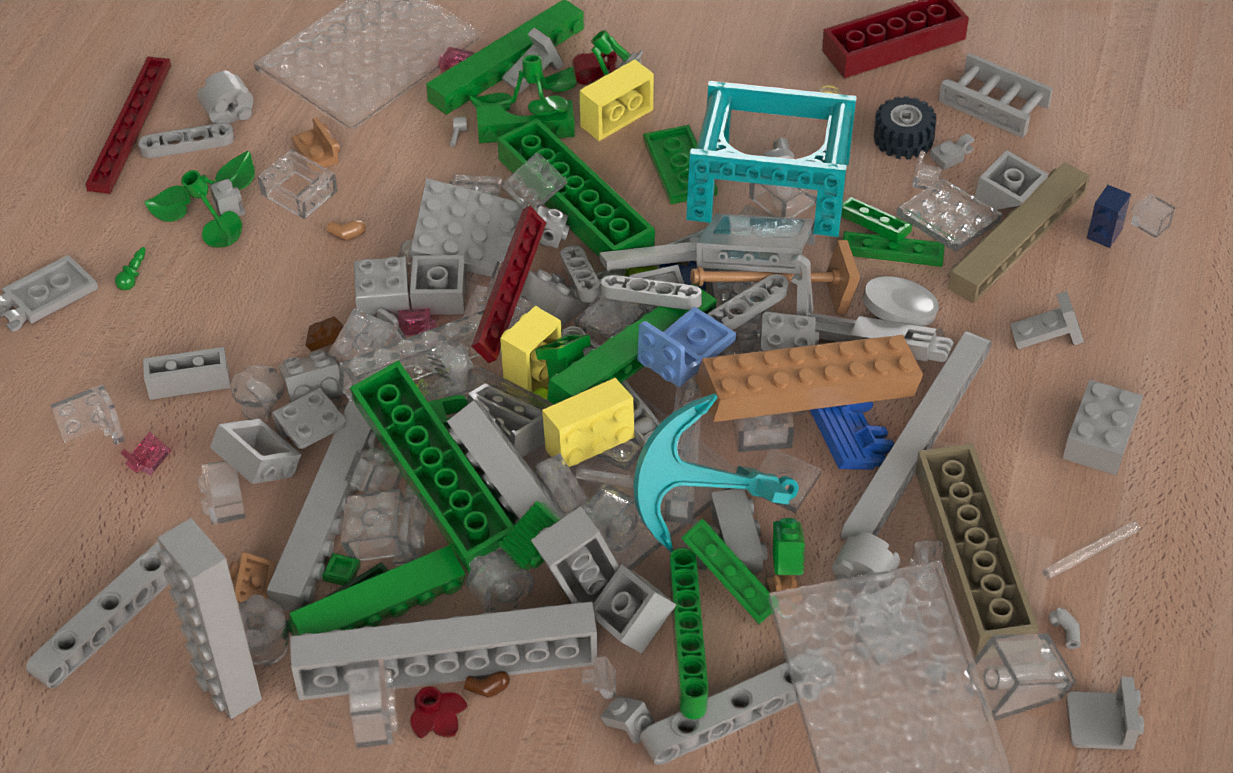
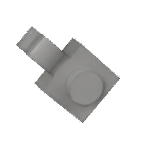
M965 134L955 144L948 140L931 148L930 157L943 170H946L964 161V155L973 151V147L969 144L974 142L975 139L970 134Z

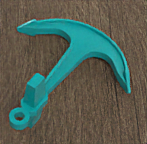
M715 393L692 401L664 419L648 438L636 465L633 486L638 514L649 532L667 548L670 554L674 549L669 530L661 515L660 505L666 493L674 487L700 486L746 489L752 496H761L771 502L788 504L789 500L793 499L799 491L798 483L789 476H782L778 479L774 474L763 473L755 468L738 466L736 473L680 459L677 452L678 439L687 428L695 423L703 414L707 413L717 399Z

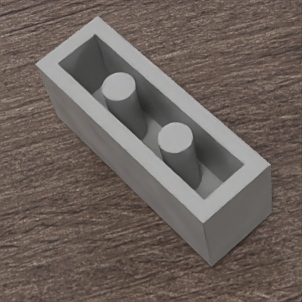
M224 347L143 359L144 380L150 400L231 388L229 366Z
M745 489L711 492L710 511L716 533L752 573L763 572V560H767L768 557L765 543H760L759 540L761 530L759 521L753 520L754 505L752 498H747Z

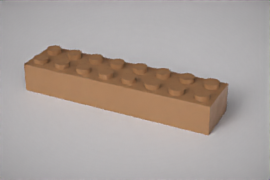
M895 335L702 358L696 382L702 397L713 393L717 395L716 401L708 411L713 422L912 397L917 391L923 373L904 336Z

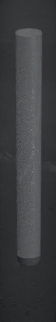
M1136 521L1126 524L1043 569V575L1046 579L1053 578L1140 530L1139 524Z

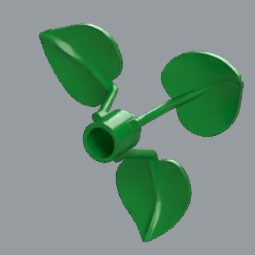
M527 55L522 58L523 70H519V77L513 96L507 93H493L479 97L470 96V101L475 108L476 106L501 105L505 111H508L511 108V104L516 102L524 77L527 83H536L540 98L531 101L528 104V110L535 115H550L556 112L567 111L568 102L563 97L557 95L545 98L542 89H549L553 92L567 91L576 86V78L572 66L544 77L541 57L539 55Z
M246 151L226 163L217 172L215 181L208 179L206 175L201 176L196 170L186 172L181 178L183 186L176 185L163 190L155 197L144 201L146 207L157 219L164 222H174L187 213L186 204L191 203V196L202 199L215 220L209 221L204 226L202 231L203 240L207 245L214 248L232 245L238 240L242 232L240 217L232 211H227L219 217L205 196L208 193V184L211 185L229 179L233 188L237 187L239 191L246 188L255 176L251 153Z

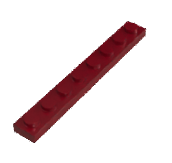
M147 56L85 183L87 191L111 194L171 68L170 59Z
M531 206L522 210L471 345L489 364L498 358L501 350L500 338L509 328L546 226V222Z

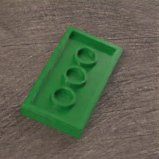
M684 125L644 133V144L670 205L687 202L690 151L697 147V141L690 126ZM716 184L714 188V196L718 195V188Z

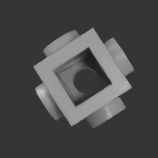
M539 206L537 213L546 222L539 243L547 247L558 248L560 240H566L570 226L566 225L568 215L562 214V212L556 209Z

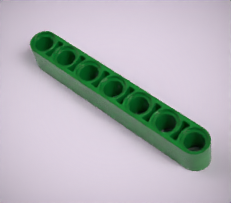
M677 548L670 555L669 583L671 601L676 604L672 610L679 710L688 719H699L707 711L708 679L697 560L692 550Z

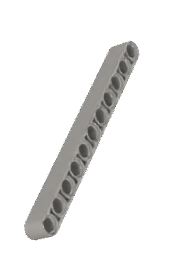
M968 331L963 334L845 522L841 532L842 539L846 540L849 534L855 537L859 532L869 533L874 536L879 534L915 475L918 451L929 450L933 446L985 361L991 348V340Z

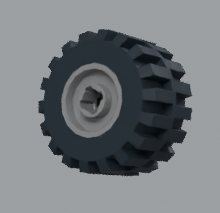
M898 96L894 97V100H886L885 104H881L879 110L876 111L874 128L876 146L879 145L881 152L886 150V155L890 157L892 154L896 155V159L906 156L907 160L911 159L912 156L916 158L921 157V152L926 154L929 152V148H932L935 138L937 116L934 113V109L932 106H928L927 102L919 101V98L916 97L909 98V96H904V98H900Z

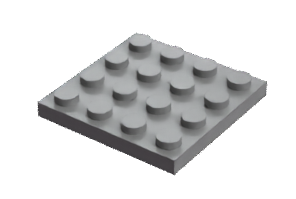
M426 178L409 257L417 255H465L466 271L497 278L522 213L523 203Z

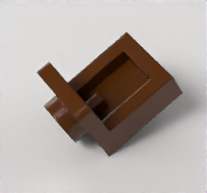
M333 316L309 326L305 346L312 352L333 344L338 350L343 352L347 350L350 332L345 325Z

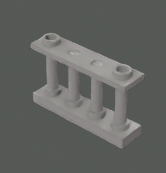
M968 53L964 69L965 74L957 83L945 79L941 83L939 102L1023 138L1028 131L1031 116L1029 113L1036 105L1046 109L1049 108L1053 88ZM973 78L986 82L978 92L966 87ZM994 87L1007 91L999 101L987 96ZM1015 96L1028 100L1020 110L1008 105Z

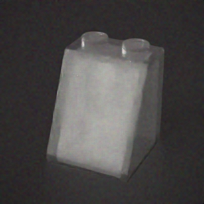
M1049 633L993 635L964 671L968 682L990 721L1003 719L1059 701L1076 682Z

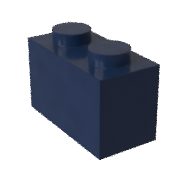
M1110 185L1106 186L1095 202L1087 239L1108 248L1112 246L1123 229L1131 197L1130 193Z

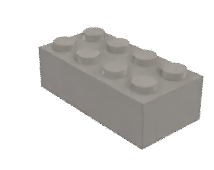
M581 506L576 510L566 513L560 521L551 527L541 530L531 540L571 603L592 602L594 604L619 568L600 531Z

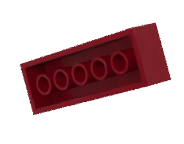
M915 0L824 29L822 52L845 79L966 40L969 17L953 0Z

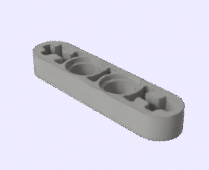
M217 123L146 135L139 140L138 145L143 157L156 158L227 146L234 141V133L230 124ZM195 137H204L202 140H193ZM171 141H180L177 144H169Z
M574 245L563 248L560 251L562 265L579 300L588 303L599 300L602 297L600 281L583 248Z
M772 274L707 315L729 329L734 330L784 299L788 294V279L780 274ZM758 296L763 298V301L753 302L750 298ZM732 309H741L743 313L735 315L730 311Z
M609 275L601 279V294L608 299L691 310L694 306L698 308L702 304V291L693 285L618 275Z

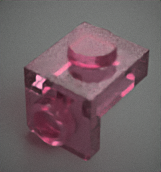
M448 46L445 53L438 60V68H440L441 74L475 53Z
M430 309L398 311L400 336L426 334L427 345H432V335H437L436 319H431Z
M149 432L132 453L123 449L121 454L127 459L125 464L136 473L143 471L151 476L172 450L156 435Z

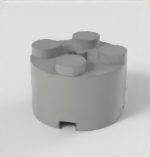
M230 71L217 72L205 80L206 85L203 89L199 88L197 93L198 101L214 124H230L238 120H247L251 117V109L254 102L253 96L236 73L234 75Z
M859 532L855 537L849 534L832 565L836 576L835 583L843 589L854 588L859 590L864 597H867L888 587L900 563V557L896 551L893 555L888 550L889 544L877 536L864 532Z

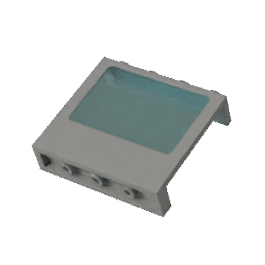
M715 213L712 222L708 224L697 242V267L801 274V266L792 265L790 261L793 256L802 255L805 244H815V234H813L815 219Z

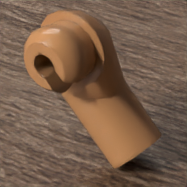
M353 220L344 225L331 221L327 226V232L344 240L354 239L366 230L365 223L360 220Z

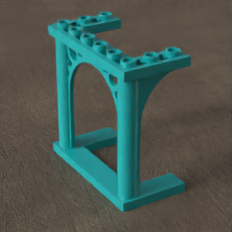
M709 81L707 109L697 147L690 151L686 220L712 222L715 179L817 190L813 234L839 237L846 168L850 160L857 96ZM732 110L828 120L824 144L817 152L799 159L743 154L729 145Z

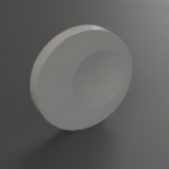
M891 276L874 278L866 284L863 293V302L868 310L886 321L924 327L935 320L939 309L936 297L929 290L903 278Z

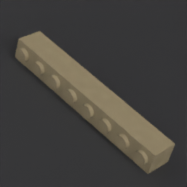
M1065 162L1058 169H1053L1048 178L1021 206H1018L1016 209L1013 208L1008 213L1007 218L1002 223L998 222L993 231L988 236H984L973 251L969 250L959 264L953 265L948 274L950 278L948 289L975 303L1086 193L1090 175Z

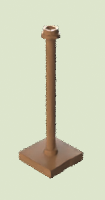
M838 240L827 271L811 272V282H826L836 313L847 314L860 275L848 240ZM696 267V269H691L690 280L692 285L701 287L704 282H760L772 274H780L785 276L788 282H791L795 274L757 271H704L703 267Z

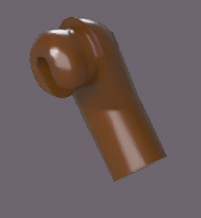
M505 671L495 672L483 680L469 675L465 680L464 690L490 698L507 688L510 677Z

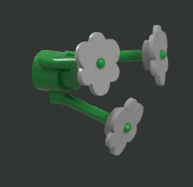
M606 30L598 32L591 40L594 45L591 51L595 54L604 76L608 75L609 72L601 53L607 55L614 51L622 59L619 67L626 65L634 59L641 63L642 50L638 53L634 51L631 54L628 53Z

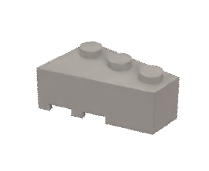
M483 384L468 393V404L474 400L486 409L522 457L545 444L541 409L487 384Z

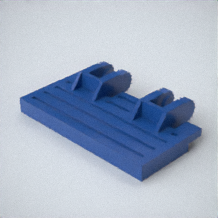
M873 402L810 410L839 469L873 470L876 466L882 465L885 460L884 454L889 453L894 446L892 440L884 439L888 435L885 426H869L863 415V412L871 410Z

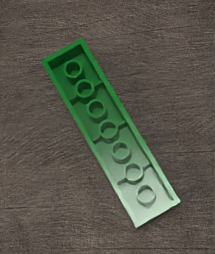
M538 118L497 138L499 161L549 209H556L562 212V214L568 215L566 225L570 226L569 229L599 258L600 252L655 246V228Z
M400 361L394 362L351 386L350 390L354 404L449 545H451L467 572L470 573L503 554L505 551L498 544L514 525Z

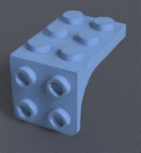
M694 306L664 332L646 321L639 324L637 360L643 366L661 375L666 381L681 387L699 371L702 358L719 355L736 340V332Z

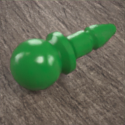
M141 247L134 254V258L131 259L128 266L123 265V271L116 275L115 285L118 289L129 290L134 287L135 277L139 276L136 270H138L141 261L145 257V247Z

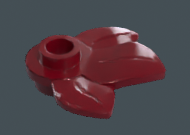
M424 687L419 690L414 698L416 710L410 717L412 730L421 739L432 730L439 736L453 737L457 734L459 727L456 714L464 711L468 705L464 698L457 693H441L435 687ZM428 701L434 702L433 704H430V705H426V704H425V703L428 702Z

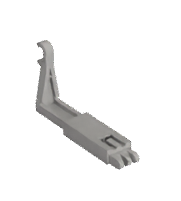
M803 255L792 257L790 263L792 265H799L802 268V275L796 273L791 279L792 283L798 284L796 315L816 317L815 332H819V339L844 342L903 335L915 360L926 362L928 360L945 362L953 346V341L950 338L936 336L935 328L859 316L857 320L812 313L814 307L810 261Z

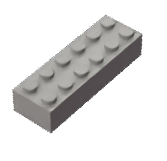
M473 400L447 421L452 428L449 431L452 438L458 445L461 444L466 450H469L465 454L469 461L475 467L478 466L482 472H485L482 478L491 489H495L498 494L501 493L502 496L498 498L508 512L511 511L515 516H518V519L515 520L516 524L536 501L545 503L562 519L565 515L563 510L486 409Z

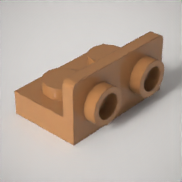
M318 117L312 119L314 129L292 136L294 146L311 172L339 163V144L336 138H331L327 125L322 124Z
M242 552L237 562L232 561L229 573L238 608L260 615L265 613L269 600L267 588L274 573V561Z

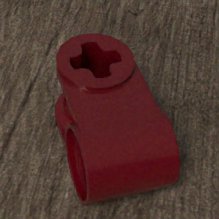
M614 51L607 55L601 53L610 73L617 70L615 66L617 54ZM581 53L573 58L574 74L579 84L588 85L604 77L594 53Z

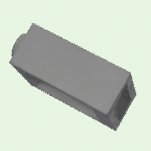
M260 419L219 424L210 446L212 450L251 484L292 478L302 455Z

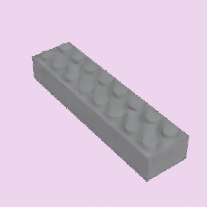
M190 518L158 537L161 548L158 556L167 569L163 573L167 582L172 587L169 590L170 596L178 606L174 610L179 620L183 623L180 626V630L188 641L185 643V647L193 658L190 660V664L197 674L195 681L203 692L207 690L212 695L211 700L219 712L225 711L230 719H233L261 701L262 698L226 558L193 519Z

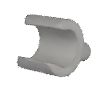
M455 117L453 119L454 130L449 144L451 147H455L459 131H467L466 117Z

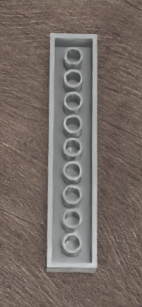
M574 602L559 606L546 605L534 609H514L499 613L486 612L481 615L454 616L439 620L426 619L421 622L394 623L379 627L366 626L361 629L333 630L319 634L305 633L300 636L290 637L291 668L299 700L465 681L469 675L483 679L498 671H505L508 675L598 665L597 630L592 602Z

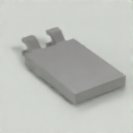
M67 255L2 288L3 294L0 295V318L4 316L9 321L6 326L12 332H15L22 327L26 320L32 324L98 289L97 281ZM12 306L16 308L14 310H9Z

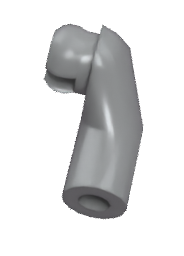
M1057 608L1056 611H1051L1048 616L1049 621L1054 627L1061 625L1064 628L1066 647L1070 649L1079 648L1081 646L1079 623L1064 608Z

